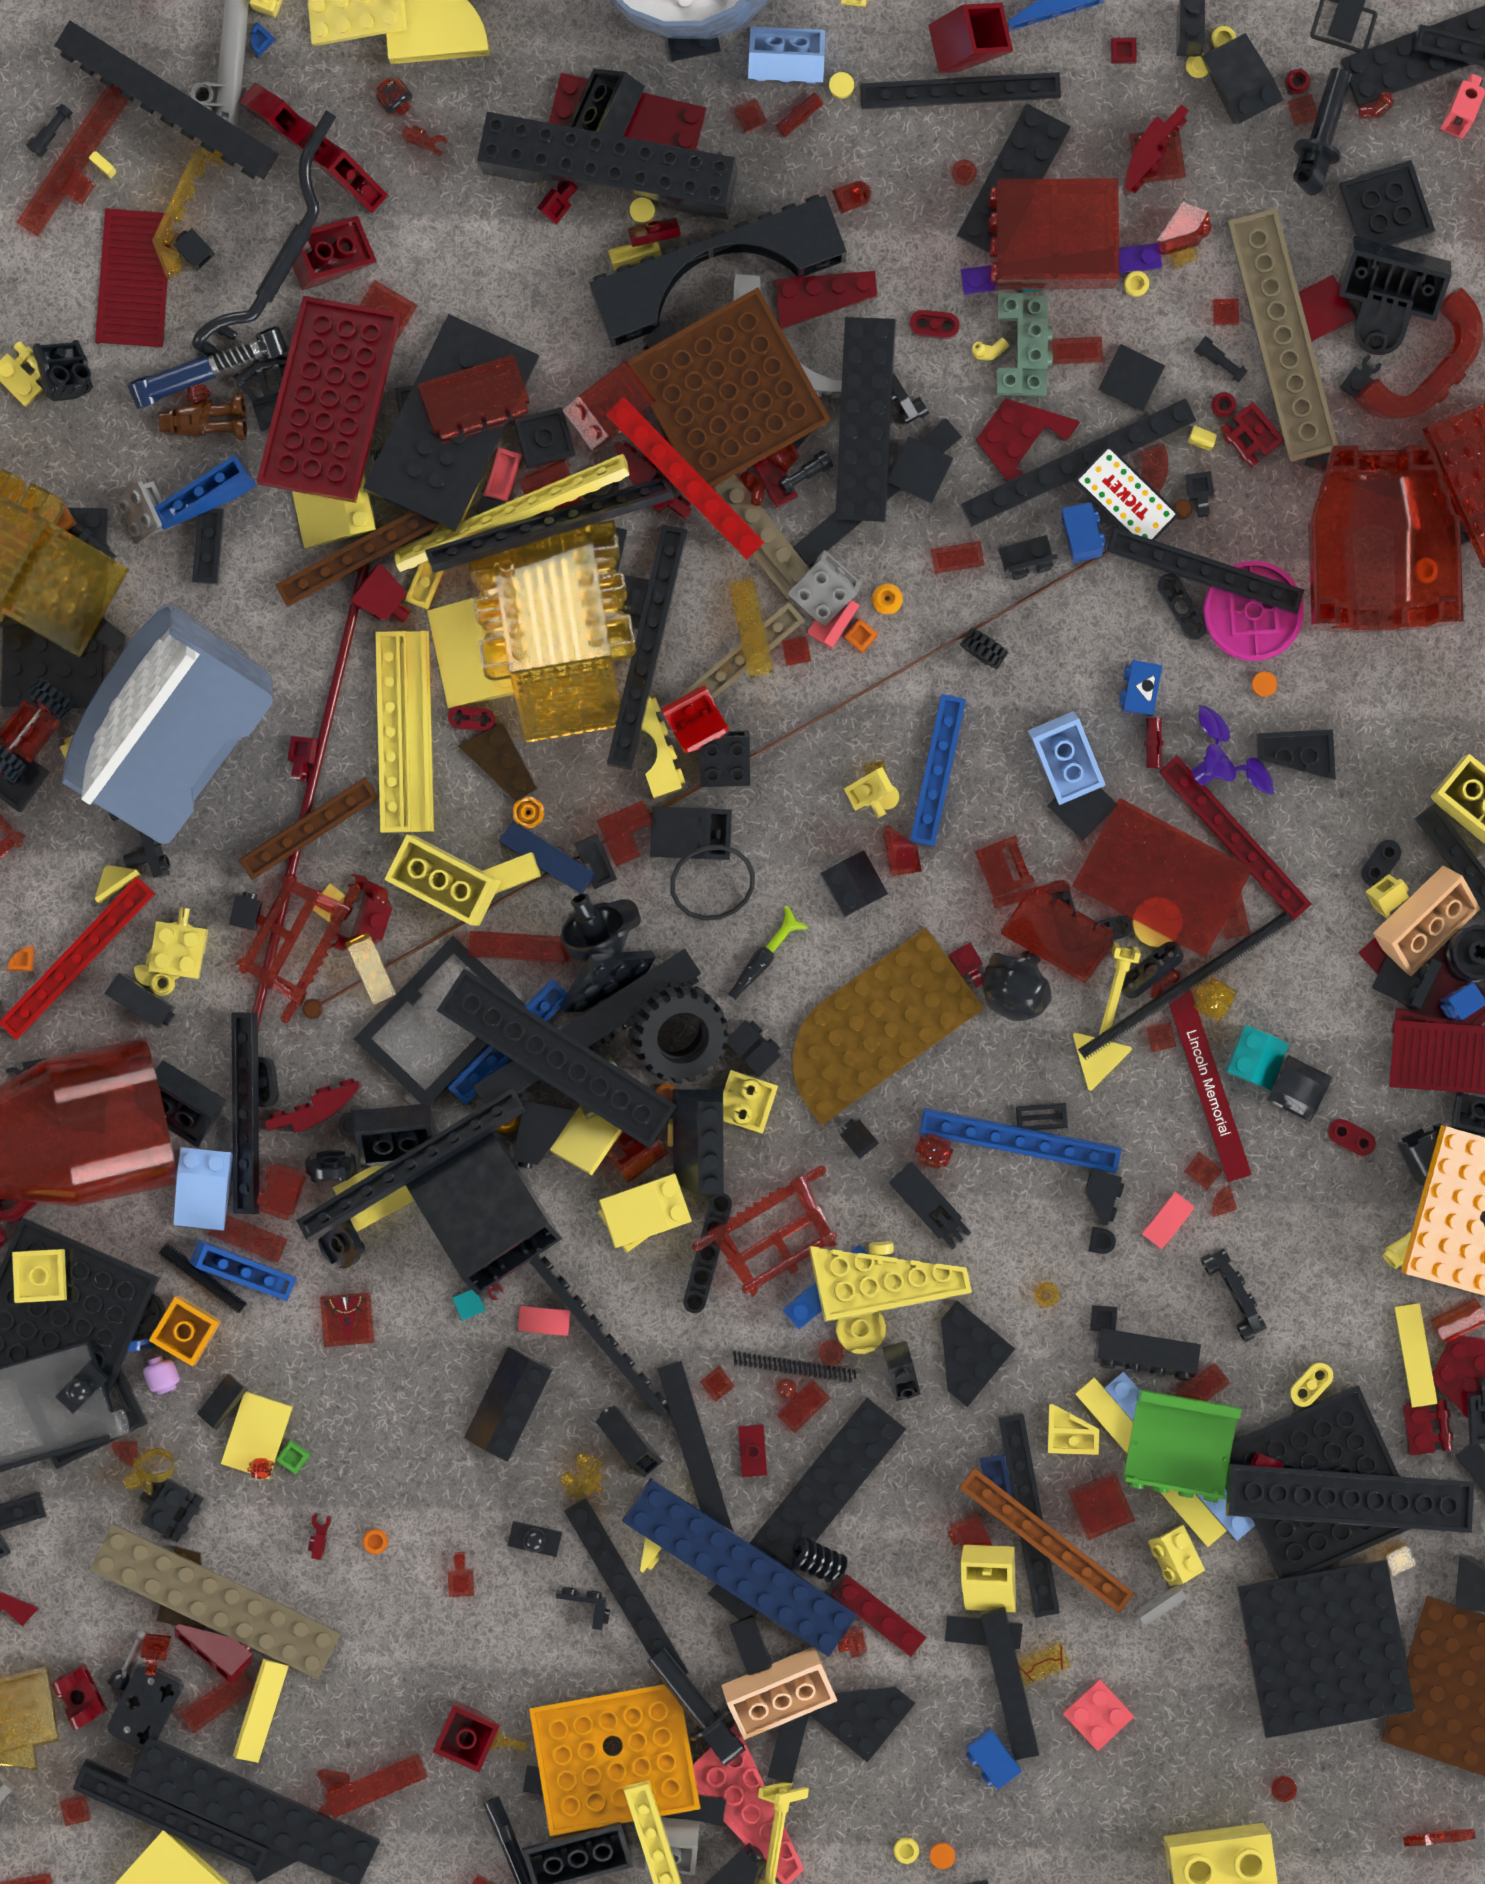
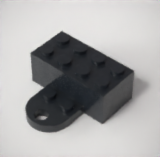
M1353 236L1339 280V296L1362 302L1355 322V338L1358 345L1370 354L1385 355L1393 352L1401 345L1412 315L1436 321L1452 276L1451 261ZM1373 336H1380L1383 339V343L1379 346H1372L1369 340Z

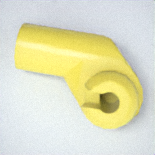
M1002 337L992 346L976 342L972 346V353L978 360L994 361L1010 345Z

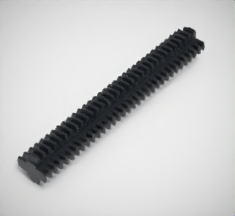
M166 1244L158 1254H161L171 1264L173 1263L176 1268L179 1267L178 1269L184 1271L183 1273H186L188 1277L193 1278L199 1285L201 1284V1287L204 1286L206 1290H209L221 1302L224 1301V1304L229 1305L236 1313L240 1314L244 1309L246 1302L242 1303L243 1299L240 1301L241 1298L237 1299L238 1296L235 1297L236 1294L230 1293L231 1290L228 1291V1288L225 1290L223 1284L221 1286V1283L217 1284L218 1280L216 1282V1279L212 1280L213 1277L210 1278L211 1275L207 1276L208 1273L205 1274L206 1271L202 1272L203 1270L200 1271V1269L195 1268L187 1261L188 1258L185 1259L186 1256L182 1257L183 1254L180 1255L181 1252L177 1254L178 1250L176 1252L175 1249L172 1250L173 1246L170 1248V1245L167 1246Z

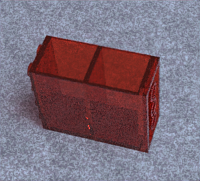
M1118 178L996 180L995 187H991V192H989V207H994V212H991V217L989 218V232H994V237H991L989 245V255L994 257V262L991 263L990 282H994V290L1115 289L1119 281Z

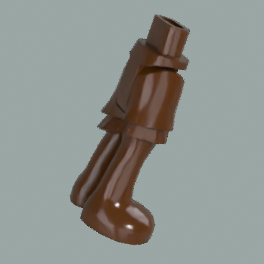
M243 393L234 394L231 402L226 404L213 405L212 400L207 403L202 401L175 409L171 408L169 412H159L160 432H171L172 435L180 434L196 437H205L206 433L229 432L234 433L238 440H246V418L209 421L210 417L245 416L246 405Z

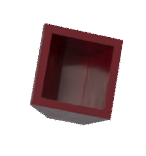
M1002 3L963 4L928 25L939 73L960 72L1013 52Z

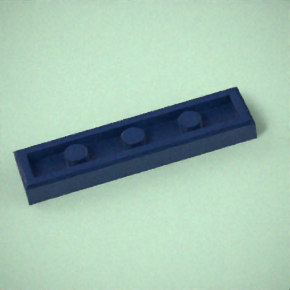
M515 821L511 822L499 840L502 845L519 856L532 852L538 868L579 894L584 893L596 875L593 871Z

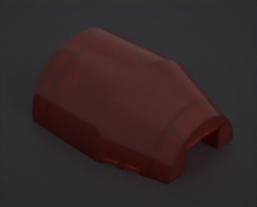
M1358 445L1332 446L1307 525L1311 628L1330 632H1384L1436 628L1464 622L1460 519L1458 513L1455 514L1452 506L1450 491H1447L1442 478L1443 472L1433 445H1407L1399 450H1359Z
M146 1038L46 1058L0 1085V1199L78 1207L176 1185L175 1163L166 1116Z

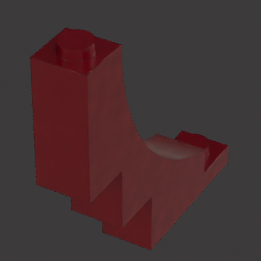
M256 82L239 100L253 116L281 135L300 152L303 151L316 128L315 125L300 117L283 99ZM326 137L323 139L312 162L373 214L388 194L345 150L329 141Z

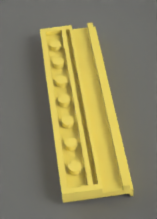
M429 631L376 632L380 833L434 832Z

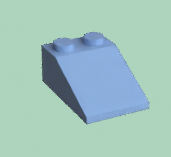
M1074 711L1028 730L1037 756L1059 805L1105 786L1081 722Z
M180 1147L174 1211L175 1226L224 1231L233 1168L232 1153Z

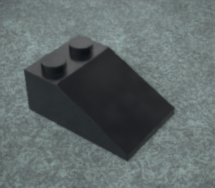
M1246 33L1201 56L1233 124H1240L1284 101L1273 76Z

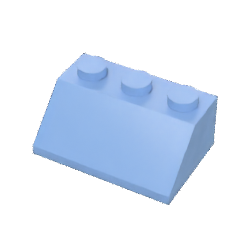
M751 26L748 79H755L757 81L780 80L781 82H823L825 30Z

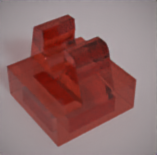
M862 1626L852 1628L846 1632V1638H842L838 1643L839 1652L850 1651L851 1658L860 1657L868 1651Z

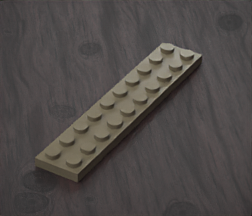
M1277 208L1229 220L1228 227L1289 463L1338 451L1339 446Z
M114 1523L90 1568V1571L228 1637L234 1638L236 1641L246 1644L316 1679H319L341 1634L296 1610Z

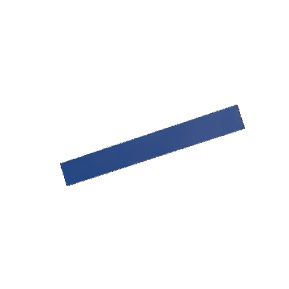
M924 1108L919 1134L1113 1173H1117L1122 1148L1118 1146L1020 1128Z

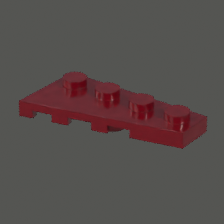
M875 271L775 279L779 326L781 330L877 297Z

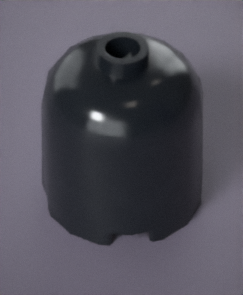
M1443 1124L1432 1125L1434 1130L1425 1133L1421 1128L1402 1137V1142L1396 1143L1412 1178L1420 1185H1425L1440 1127Z

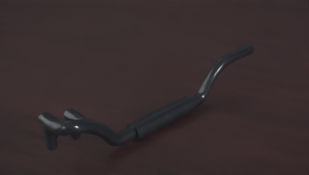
M325 110L307 141L299 161V183L307 205V211L299 224L296 223L255 292L257 297L250 309L218 316L204 324L196 332L192 340V346L195 350L205 355L207 354L208 357L211 355L215 357L216 353L218 355L222 354L220 350L216 349V346L206 341L212 334L217 332L230 340H235L238 333L228 326L251 323L257 320L267 303H272L306 242L312 235L310 230L318 218L320 207L312 185L311 166L316 151L337 117L329 111Z

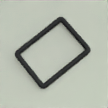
M1320 0L1310 32L1311 38L1358 53L1367 50L1377 19V12L1363 7L1362 11L1373 14L1363 49L1315 35L1325 1ZM1328 0L1334 3L1339 2V0Z

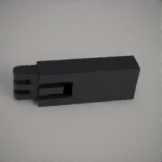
M912 1161L888 1182L939 1239L942 1237L952 1249L956 1247L955 1242L950 1239L952 1236H955L960 1243L964 1240L958 1233L960 1229L967 1236L971 1234V1231L962 1223L961 1215ZM938 1206L949 1218L947 1220L942 1213L936 1216L943 1224L942 1226L930 1214Z

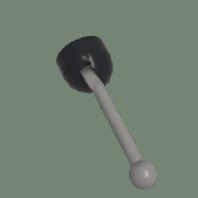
M142 1630L136 1632V1640L123 1668L114 1671L107 1683L111 1686L125 1691L130 1681L127 1669L140 1641L146 1636Z

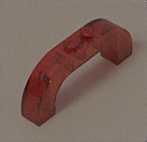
M1462 287L1452 290L1443 300L1440 312L1451 323L1454 331V343L1450 352L1408 396H1400L1391 392L1379 379L1369 381L1354 398L1367 412L1388 420L1417 416L1429 410L1437 402L1441 403L1450 394L1448 389L1453 384L1457 385L1465 378V371L1473 363L1481 348L1483 322L1476 303Z

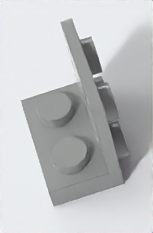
M824 550L817 557L815 565L796 583L788 595L820 624L826 626L858 594L861 582Z

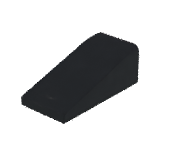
M750 1616L729 1624L748 1675L770 1668L772 1666V1659L754 1617Z

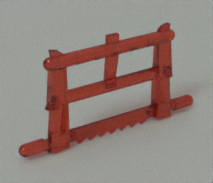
M290 874L288 877L283 875L281 878L283 887L267 916L265 917L260 914L256 921L261 927L245 957L240 958L235 964L240 965L239 971L242 974L249 972L265 983L269 989L273 987L291 1000L281 1015L280 1019L283 1023H288L297 1008L296 1006L302 1005L308 992L306 991L308 985L315 981L313 976L319 973L318 967L324 964L322 959L328 956L327 951L333 948L331 943L337 940L336 934L342 931L340 925L343 921L347 920L352 912L353 907L350 905L353 904L360 891V886L357 883L350 886L344 897V902H340L323 895V890H315L297 882V877L294 874ZM293 892L305 899L306 902L289 931L275 923L288 896ZM316 905L334 916L299 982L295 985L278 974ZM271 931L283 937L285 941L268 970L254 962Z
M820 1165L808 1172L806 1176L804 1174L798 1175L789 1182L788 1186L777 1187V1192H769V1197H761V1202H753V1207H745V1212H737V1217H729V1222L708 1231L709 1235L703 1236L692 1244V1250L695 1252L700 1251L711 1244L712 1241H715L728 1259L725 1262L731 1266L743 1283L742 1292L745 1294L750 1293L751 1297L756 1295L758 1287L787 1269L791 1275L799 1270L797 1263L810 1256V1246L822 1249L826 1245L828 1247L838 1245L835 1242L837 1233L830 1231L821 1211V1205L816 1204L808 1182H813L824 1175L826 1168ZM796 1194L806 1213L739 1253L729 1233L791 1195ZM812 1222L820 1238L791 1255L782 1239ZM775 1244L783 1261L753 1278L745 1262Z

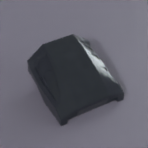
M73 340L71 343L34 344L32 347L33 354L46 389V397L52 401L73 400L91 391L93 388L90 379L91 371L88 368V360L78 340Z
M1288 1055L1287 1061L1284 1063L1285 1066L1282 1072L1279 1073L1280 1076L1277 1082H1275V1087L1266 1100L1311 1122L1328 1089L1332 1076Z

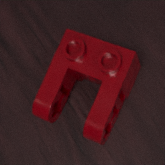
M86 1664L59 1676L51 1683L56 1696L59 1699L63 1698L67 1706L65 1713L73 1730L92 1722L98 1715L103 1714L107 1710ZM74 1690H80L84 1693L85 1699L83 1702H78L74 1699Z

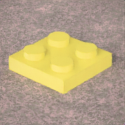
M65 1249L12 1252L15 1303L67 1300Z

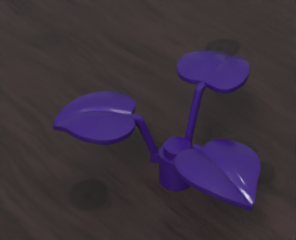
M1199 705L1198 717L1200 725L1205 733L1215 739L1216 742L1215 744L1211 743L1208 745L1206 755L1203 757L1204 761L1192 769L1194 779L1200 785H1206L1215 777L1231 782L1236 778V771L1244 770L1246 771L1248 781L1254 787L1269 795L1275 794L1271 775L1264 764L1258 759L1248 758L1246 765L1234 767L1220 747L1222 741L1227 742L1230 739V731L1227 724L1214 710Z

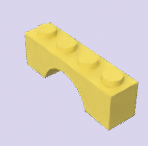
M649 696L642 731L649 734L657 746L655 764L645 774L653 798L656 799L682 790L681 784L685 783L681 768L675 769L673 760L677 759L673 745L667 746L664 736L669 734L665 722H659L656 715L657 712H660L656 697L651 698Z

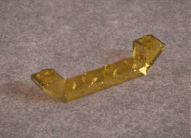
M203 147L194 150L152 240L166 279L170 281L173 275L178 276L183 262L180 261L181 255L179 252L165 247V245L171 244L175 235L173 230L176 221L181 222L186 211L183 206L186 200H191L195 193V180L197 176L202 177L207 166L204 161L206 160L221 168L224 167L226 162L220 159L223 154L217 150L214 153L209 152Z

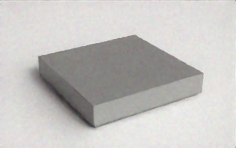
M1174 1585L1136 1610L1135 1613L1142 1623L1147 1626L1184 1601L1187 1596L1178 1585Z

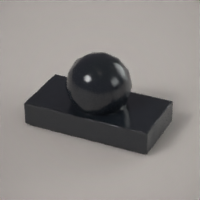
M91 1360L55 1397L74 1414L109 1377Z
M513 1521L507 1546L527 1550L531 1553L557 1557L562 1531Z

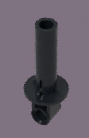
M1332 68L1330 70L1310 139L1298 140L1294 145V151L1300 157L1293 174V179L1310 196L1322 191L1330 164L1338 163L1341 158L1339 150L1331 144L1352 78V74L1345 69Z
M665 1647L661 1648L647 1660L650 1667L696 1724V1727L693 1729L694 1732L690 1736L692 1741L704 1737L725 1766L746 1751L739 1738L723 1721L730 1712L728 1707L714 1711Z

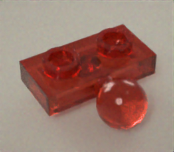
M784 1378L777 1383L776 1391L780 1397L789 1398L790 1401L777 1413V1416L796 1433L831 1398L813 1379L797 1393L794 1381Z

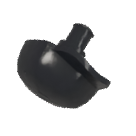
M578 894L571 900V905L576 913L566 920L562 927L560 940L563 944L562 947L572 957L586 963L591 954H615L621 952L629 931L641 923L639 910L636 904L629 899L592 905L588 894Z
M1023 951L1021 958L1010 957L1000 953H993L991 955L989 965L986 966L983 977L984 996L991 1010L1012 1021L1029 1020L1046 1010L1052 1000L1051 989L1047 979L1041 975L1037 966L1041 959L1035 952Z

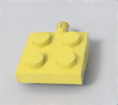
M179 907L178 922L164 923L156 921L148 971L199 979L208 929L196 928L187 924L190 909Z

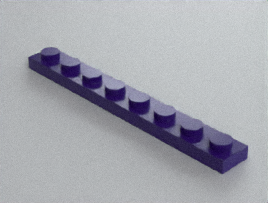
M1159 243L966 268L961 269L964 295L1022 288L1023 286L1052 284L1126 274L1133 271L1162 269Z

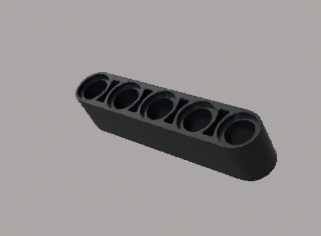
M726 1193L714 1194L709 1202L683 1301L685 1309L690 1313L701 1312L707 1302L732 1209V1200ZM717 1197L727 1199L728 1207L725 1210L718 1211L714 1207V1200ZM717 1221L721 1224L722 1230L718 1235H711L708 1232L707 1226L710 1222ZM704 1246L714 1248L715 1255L712 1259L707 1260L701 1256L700 1252ZM699 1270H704L708 1273L709 1279L704 1284H699L694 1279V1274ZM691 1295L700 1296L702 1299L701 1306L698 1308L690 1307L687 1302L688 1298Z

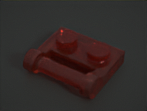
M1017 835L975 851L993 898L1035 882L1033 874H1029L1017 843L1019 840ZM1005 847H1008L1021 878L1017 881H1014L1001 850Z

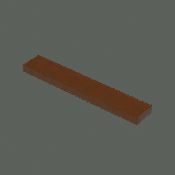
M364 777L238 859L250 879L254 880L377 800L378 796Z

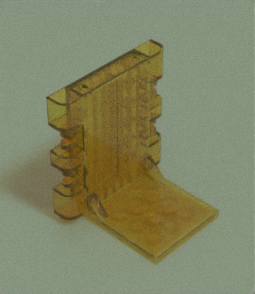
M1 468L0 623L4 616L7 615L70 652L81 656L129 569L56 525L64 510V503L61 498L33 483H30L28 489H26L23 479Z
M615 520L594 523L468 563L471 581L477 585L479 590L483 591L477 598H473L476 620L478 624L483 626L485 631H490L485 635L484 639L479 640L484 676L494 681L511 678L525 742L597 731L616 726L620 709V698L613 661L633 656L636 653V645L630 614L625 615L623 611L618 610L622 608L623 602L627 599L624 574L611 570L616 566V561L620 558Z

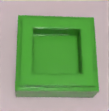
M290 1440L276 1458V1461L296 1475L311 1454L293 1440Z

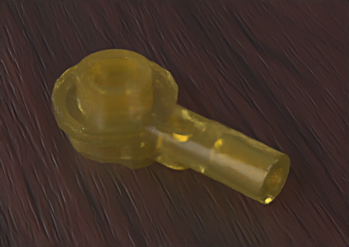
M498 1729L490 1750L504 1746L525 1752L528 1742L502 1736L501 1730Z

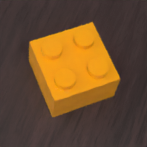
M178 1295L174 1297L149 1341L187 1364L194 1366L199 1361L222 1320Z

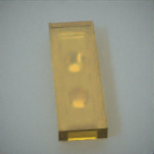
M369 933L345 943L373 1005L396 995Z

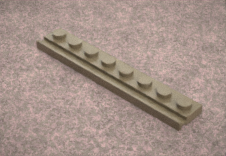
M734 475L716 485L713 489L765 542L752 556L784 597L789 600L791 598L788 595L789 591L810 569L739 478Z

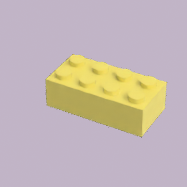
M407 834L384 879L474 926H480L501 883V880L423 839Z

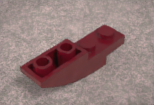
M1182 104L1165 123L1157 116L1142 135L1127 168L1123 187V194L1126 197L1131 191L1136 194L1145 183L1142 179L1148 173L1152 176L1162 165L1159 161L1163 154L1157 148L1162 150L1171 140L1168 136L1174 130L1179 132L1188 121L1185 117L1189 110Z
M618 441L615 444L617 454H623L627 460L629 476L627 477L632 485L656 479L659 475L656 466L647 457L641 459L636 455L637 450L627 442L621 444ZM681 495L677 498L674 496L672 500L652 505L659 513L668 506L685 520L692 514L691 503Z
M354 1078L339 1082L340 1087L332 1090L330 1086L316 1089V1095L310 1096L313 1104L312 1107H309V1103L295 1106V1112L285 1114L283 1110L270 1114L271 1119L265 1121L267 1130L271 1131L292 1124L295 1133H298L325 1121L343 1108L362 1087L361 1081L354 1082Z

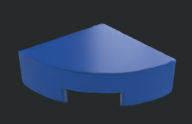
M256 22L251 31V44L254 53L259 58L276 39Z
M150 1338L134 1339L128 1351L153 1348L155 1344L149 1341Z

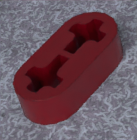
M455 706L448 713V721L456 729L487 731L493 728L496 722L494 713L486 708ZM458 711H462L464 716H470V721L462 720L461 724L458 725L456 720L452 719V716L457 715ZM483 713H487V717L491 718V722H487L486 727H482L481 722L473 721V717H482Z

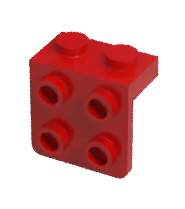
M705 685L661 708L672 732L685 753L696 751L702 745L713 739L721 738L724 733L729 731L727 723L717 709Z

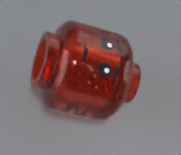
M929 1133L925 1139L919 1138L914 1151L918 1152V1162L939 1170L942 1166L947 1167L954 1149L950 1148L951 1143L949 1140Z

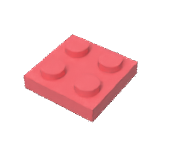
M1100 1678L1063 1712V1715L1097 1751L1134 1718V1715Z

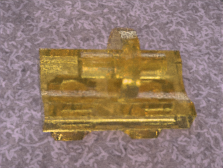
M580 1452L574 1460V1463L582 1469L576 1477L573 1473L567 1471L560 1479V1483L567 1489L565 1493L578 1500L583 1493L590 1497L594 1490L600 1493L604 1490L599 1484L604 1476L599 1471L605 1462L595 1456Z

